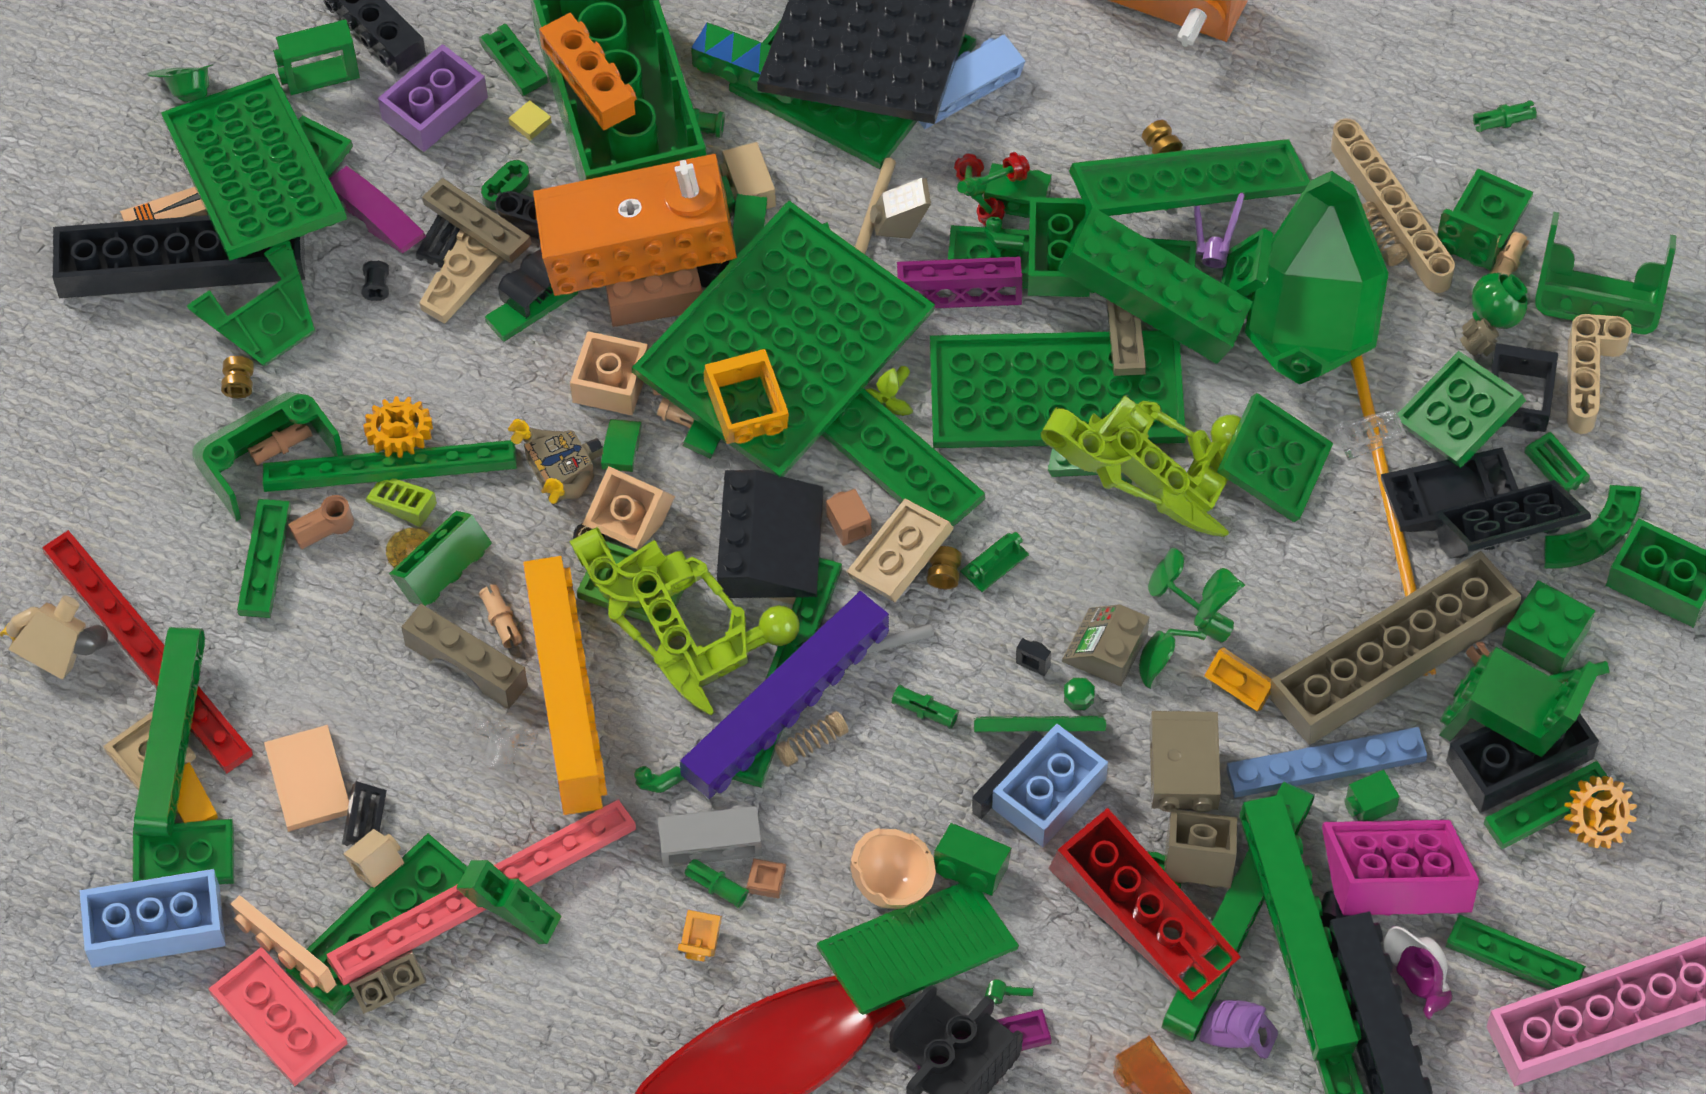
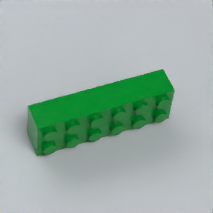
M1094 207L1078 224L1057 269L1059 272L1215 364H1218L1233 348L1253 302Z

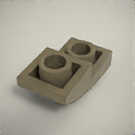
M410 950L350 982L349 985L363 1014L394 1001L395 996L426 983V977L413 950Z

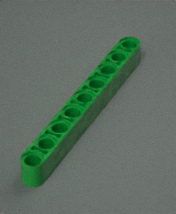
M1284 781L1276 795L1282 794L1285 805L1291 806L1294 816L1292 828L1294 834L1298 835L1311 809L1315 794ZM1250 849L1211 923L1237 953H1239L1265 901ZM1218 945L1204 956L1217 970H1222L1232 960ZM1193 966L1187 971L1182 980L1192 992H1196L1207 982ZM1231 967L1191 1001L1178 989L1166 1012L1161 1028L1190 1042H1194L1203 1025L1206 1014L1215 1001Z

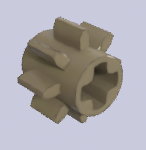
M1471 318L1461 327L1464 330L1462 332L1464 336L1460 338V341L1470 354L1476 356L1483 353L1487 357L1494 351L1495 343L1497 342L1496 338L1499 336V333L1485 318L1481 321Z

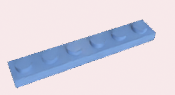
M1415 727L1227 763L1226 770L1234 798L1279 790L1284 781L1294 786H1300L1425 762L1427 760V752L1420 729Z

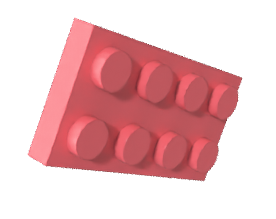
M262 947L208 988L211 996L294 1087L348 1044L343 1034Z

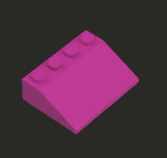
M1450 820L1323 822L1322 830L1333 891L1343 915H1356L1369 911L1371 915L1387 916L1393 914L1472 913L1479 878Z

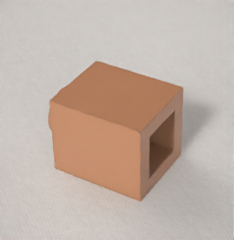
M856 489L848 492H838L826 500L827 518L842 546L872 534L871 517Z

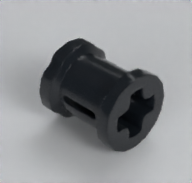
M380 260L365 262L362 268L365 284L362 286L361 294L367 300L382 301L389 296V288L386 285L389 265Z

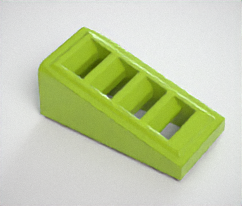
M397 479L377 482L366 498L367 503L420 528L437 504L434 492ZM385 486L390 488L383 498L379 497ZM395 491L399 492L394 501L390 500ZM405 496L409 497L405 504H401ZM416 500L418 501V504L415 506V508L411 507L414 501Z

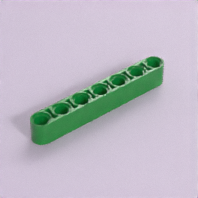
M169 627L167 631L134 816V831L137 836L171 837L173 833L205 648L203 628Z

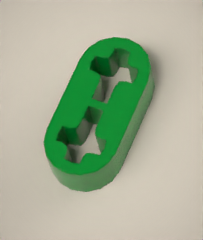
M512 160L502 166L482 186L483 204L491 210H496L495 201L498 196L493 195L490 197V193L498 194L499 192L507 191L521 193L530 183V173L527 164L520 160ZM513 173L514 175H518L519 173H521V177L513 176L511 178V174Z

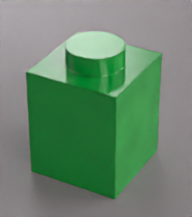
M1383 769L1349 784L1344 802L1348 813L1352 817L1356 816L1358 821H1374L1397 811L1400 796Z

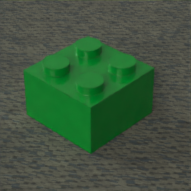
M1537 580L1507 626L1502 647L1552 674L1561 673L1590 630L1595 610Z

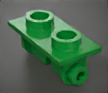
M1017 532L1007 533L961 569L960 572L978 590L983 592L1029 556V553L1020 546L1023 539Z

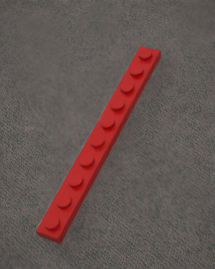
M69 530L43 546L42 549L46 557L157 690L165 646ZM198 686L190 731L227 774L252 757V749Z

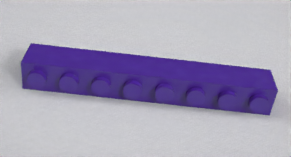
M860 590L680 760L681 776L708 799H711L717 792H724L730 785L732 778L739 771L744 772L753 763L755 756L762 749H769L776 741L777 735L785 727L787 729L791 728L799 719L800 713L807 706H814L820 700L823 691L830 684L832 686L836 685L843 678L845 670L850 665L858 664L865 657L867 649L874 642L878 644L884 640L889 632V613Z

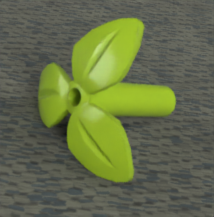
M900 366L897 371L895 368H892L885 372L876 384L880 392L872 388L865 389L881 404L886 403V408L893 414L905 416L913 413L912 407L907 402L895 397L910 374L908 367Z

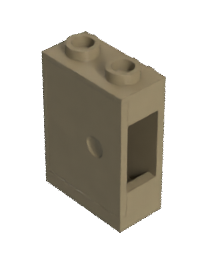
M1152 711L1149 725L1151 809H1161L1165 812H1171V809H1193L1197 812L1218 810L1221 796L1218 712Z

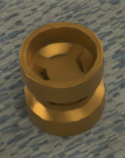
M1157 120L1151 123L1142 133L1141 138L1148 147L1153 148L1152 154L1182 150L1183 144L1176 135H1172V128L1166 120Z
M230 356L223 361L222 372L225 377L221 382V392L227 397L236 399L250 396L253 382L250 379L254 372L253 361L243 356Z
M940 546L929 560L932 567L928 569L927 573L928 584L934 588L944 590L957 587L959 582L957 568L961 566L962 553L950 546Z

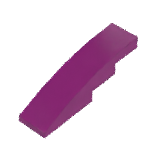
M345 166L329 178L339 200L344 203L347 211L363 221L368 232L400 253H405L426 237L424 231L395 203L348 166Z

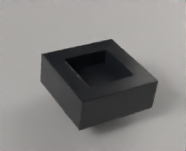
M1022 638L1016 648V664L1045 676L1051 666V651L1040 642Z

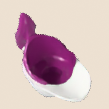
M1392 927L1384 939L1385 952L1389 953L1391 961L1396 966L1397 973L1404 979L1410 992L1426 999L1423 1012L1425 1017L1430 1020L1435 1012L1446 1008L1452 1001V992L1445 981L1448 969L1446 956L1438 943L1432 938L1423 937L1417 939L1401 927Z

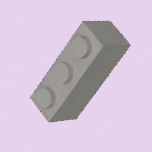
M737 805L731 809L717 811L715 809H703L698 813L691 814L673 812L665 817H658L663 868L688 865L693 859H697L702 863L762 856L757 806Z

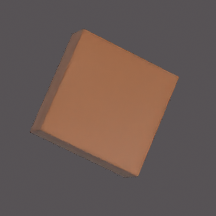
M753 858L746 889L751 894L779 899L786 873V864Z

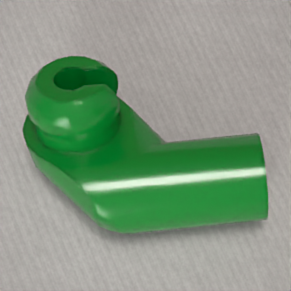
M998 217L987 219L984 232L995 247L1023 251L1025 236L1007 234L1002 228V220Z
M647 766L639 767L634 772L635 784L641 790L656 793L665 792L685 780L681 776L678 766L671 768L661 775L653 774Z

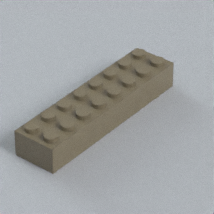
M1480 551L1272 678L1270 700L1310 746L1510 622L1520 608L1521 594L1485 554Z

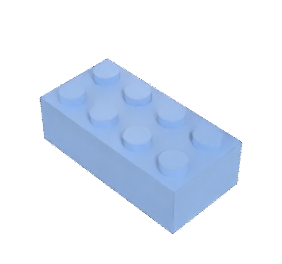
M214 869L79 890L84 949L92 968L226 946L220 886Z

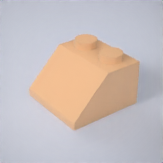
M608 466L582 525L591 529L598 527L602 534L639 550L663 525L675 496Z

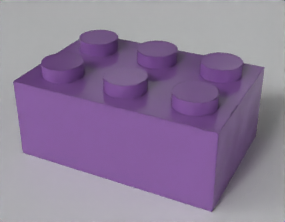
M442 44L378 98L382 120L421 151L425 152L488 98L485 76Z

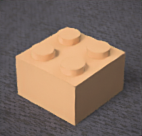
M588 331L570 381L572 403L633 416L644 382L632 373V366L647 352L648 344Z

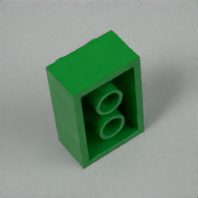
M1030 197L1028 296L1090 297V289L1057 270L1078 224L1088 214L1082 198Z
M1638 518L1610 568L1605 586L1694 628L1706 607V550Z

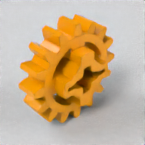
M395 396L392 403L384 399L382 400L383 406L381 408L373 405V414L365 415L366 423L363 424L367 444L369 446L374 445L376 453L384 449L386 457H389L392 452H397L398 457L402 458L404 451H408L413 455L415 454L414 447L417 446L423 449L425 447L424 440H431L432 438L431 430H433V424L429 409H423L421 401L412 404L411 397H407L404 402H400L399 397Z
M1590 776V783L1586 781L1578 782L1581 789L1579 792L1574 790L1569 792L1574 800L1573 803H1565L1564 806L1571 809V814L1566 815L1564 819L1573 822L1568 831L1573 834H1579L1577 837L1578 842L1585 844L1588 842V846L1593 848H1599V846L1611 848V841L1615 843L1623 842L1620 835L1622 832L1627 834L1632 832L1627 824L1628 821H1636L1637 818L1630 815V810L1637 808V805L1628 803V799L1633 794L1631 791H1622L1624 787L1623 782H1613V778L1607 776L1602 778ZM1604 790L1603 792H1598L1596 797L1591 796L1597 791ZM1606 827L1610 828L1608 831L1604 833L1597 834L1598 832H1603V830Z

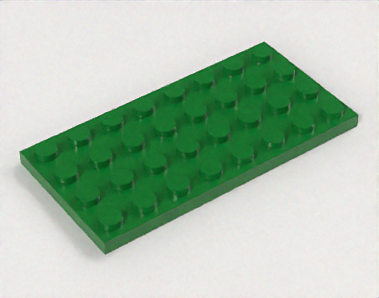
M274 73L161 112L163 122L230 261L347 220L345 209Z
M1142 331L1146 366L1145 374L1114 376L1109 332L930 335L933 448L1048 446L1042 440L1041 432L1056 407L1057 409L1070 411L1081 421L1089 424L1092 414L1095 413L1101 419L1105 418L1117 406L1123 396H1127L1136 404L1142 401L1155 402L1160 406L1161 412L1177 420V423L1185 427L1180 342L1161 331ZM1156 419L1147 432L1149 435L1148 439L1154 444L1185 443L1186 441L1185 434L1175 428L1168 427Z

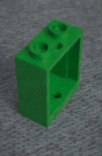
M346 19L276 37L278 49L273 50L278 67L277 71L281 85H288L290 96L360 78L354 44ZM336 51L341 52L340 56L293 68L291 65L292 62Z

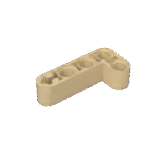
M1582 314L1573 320L1568 339L1567 424L1575 433L1587 434L1593 430L1600 407V356L1617 357L1624 354L1627 349L1632 328L1628 320L1622 317ZM1580 407H1585L1584 413H1582Z

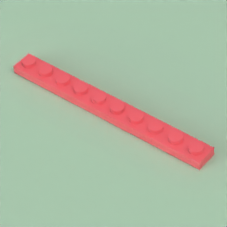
M618 799L604 806L603 809L587 815L494 866L509 879H519L527 887H530L636 830V824ZM456 885L326 954L327 960L345 986L487 909L477 907L456 889Z

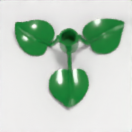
M1170 548L1164 559L1156 566L1149 580V593L1153 597L1158 598L1169 587L1174 593L1197 609L1198 613L1195 617L1194 625L1197 626L1198 632L1168 629L1164 633L1159 630L1148 640L1139 660L1140 677L1146 687L1151 689L1153 680L1171 658L1175 649L1174 636L1196 637L1203 641L1209 636L1220 643L1229 638L1234 622L1217 611L1245 586L1230 570L1221 568L1211 576L1203 589V600L1199 604L1174 584V580L1179 577L1184 567V557L1180 550Z

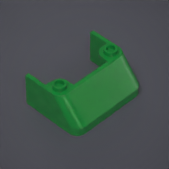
M1553 211L1535 297L1537 309L1544 315L1572 321L1582 314L1618 316L1628 320L1631 324L1632 333L1649 334L1653 332L1659 324L1675 255L1677 236L1670 234L1664 264L1657 262L1642 264L1636 271L1634 282L1574 271L1575 255L1572 249L1565 244L1554 242L1559 212Z
M294 392L283 393L195 444L192 451L195 465L235 521L242 519L234 491L221 475V472L231 467L235 459L247 453V448L253 447L271 437V433L275 430L280 432L293 424H306L310 422L334 456H344L338 431L311 396Z

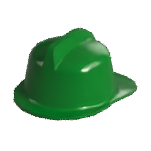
M214 65L200 68L161 69L148 72L147 76L163 77L174 97L184 102H191L207 96V88L209 87L208 67Z

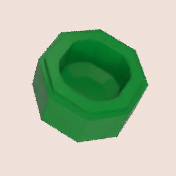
M1072 678L1064 685V703L1072 710L1085 711L1094 703L1095 686L1087 678Z

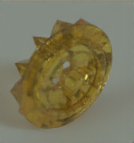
M407 528L395 533L386 546L388 564L395 568L408 556L407 544L415 550L431 534L419 528Z

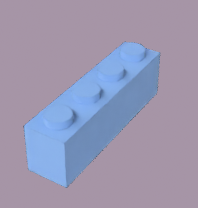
M1005 34L997 39L990 38L979 49L972 53L970 51L964 52L957 58L935 124L1020 77L1026 61ZM918 121L924 129L934 125Z

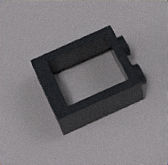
M1496 343L1491 373L1499 377L1500 371L1545 379L1541 410L1520 407L1501 427L1521 428L1528 432H1546L1551 413L1558 361L1557 352Z

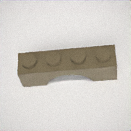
M420 604L401 626L405 646L429 661L438 658L455 665L477 684L484 695L507 709H510L528 686L524 666L423 604Z

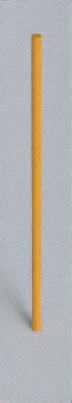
M1360 355L1350 360L1406 597L1416 591L1417 588L1404 533L1398 528L1381 481V474L1389 473L1363 358ZM1432 669L1423 676H1428V673H1431V675H1435L1436 669Z

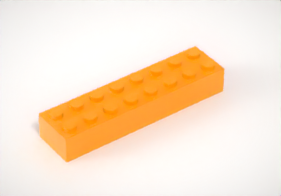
M562 556L524 561V572L563 815L603 809L601 796L607 795V788L570 567L563 568Z

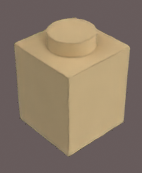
M375 829L370 831L343 854L357 877L373 888L404 864L403 859L398 853L401 849L398 842L390 834L384 836Z

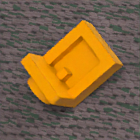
M689 909L687 911L682 941L678 944L677 950L686 952L685 958L702 962L705 961V956H715L722 916Z

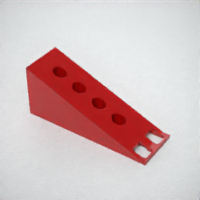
M1106 808L1057 849L1049 870L1175 985L1189 1001L1194 999L1241 958L1109 808ZM1119 883L1128 885L1130 889L1121 887ZM1148 905L1152 907L1155 914H1146L1140 906ZM1172 927L1179 932L1180 937L1176 940L1168 939L1164 935L1163 929ZM1217 945L1232 959L1222 970H1217L1204 958ZM1192 966L1207 981L1196 992H1192L1180 978Z

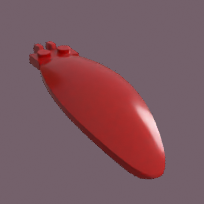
M836 976L804 983L752 1003L715 1023L665 1060L640 1084L635 1094H809L839 1072L863 1047L876 1027L879 1029L903 1013L906 1007L900 999L862 1016Z

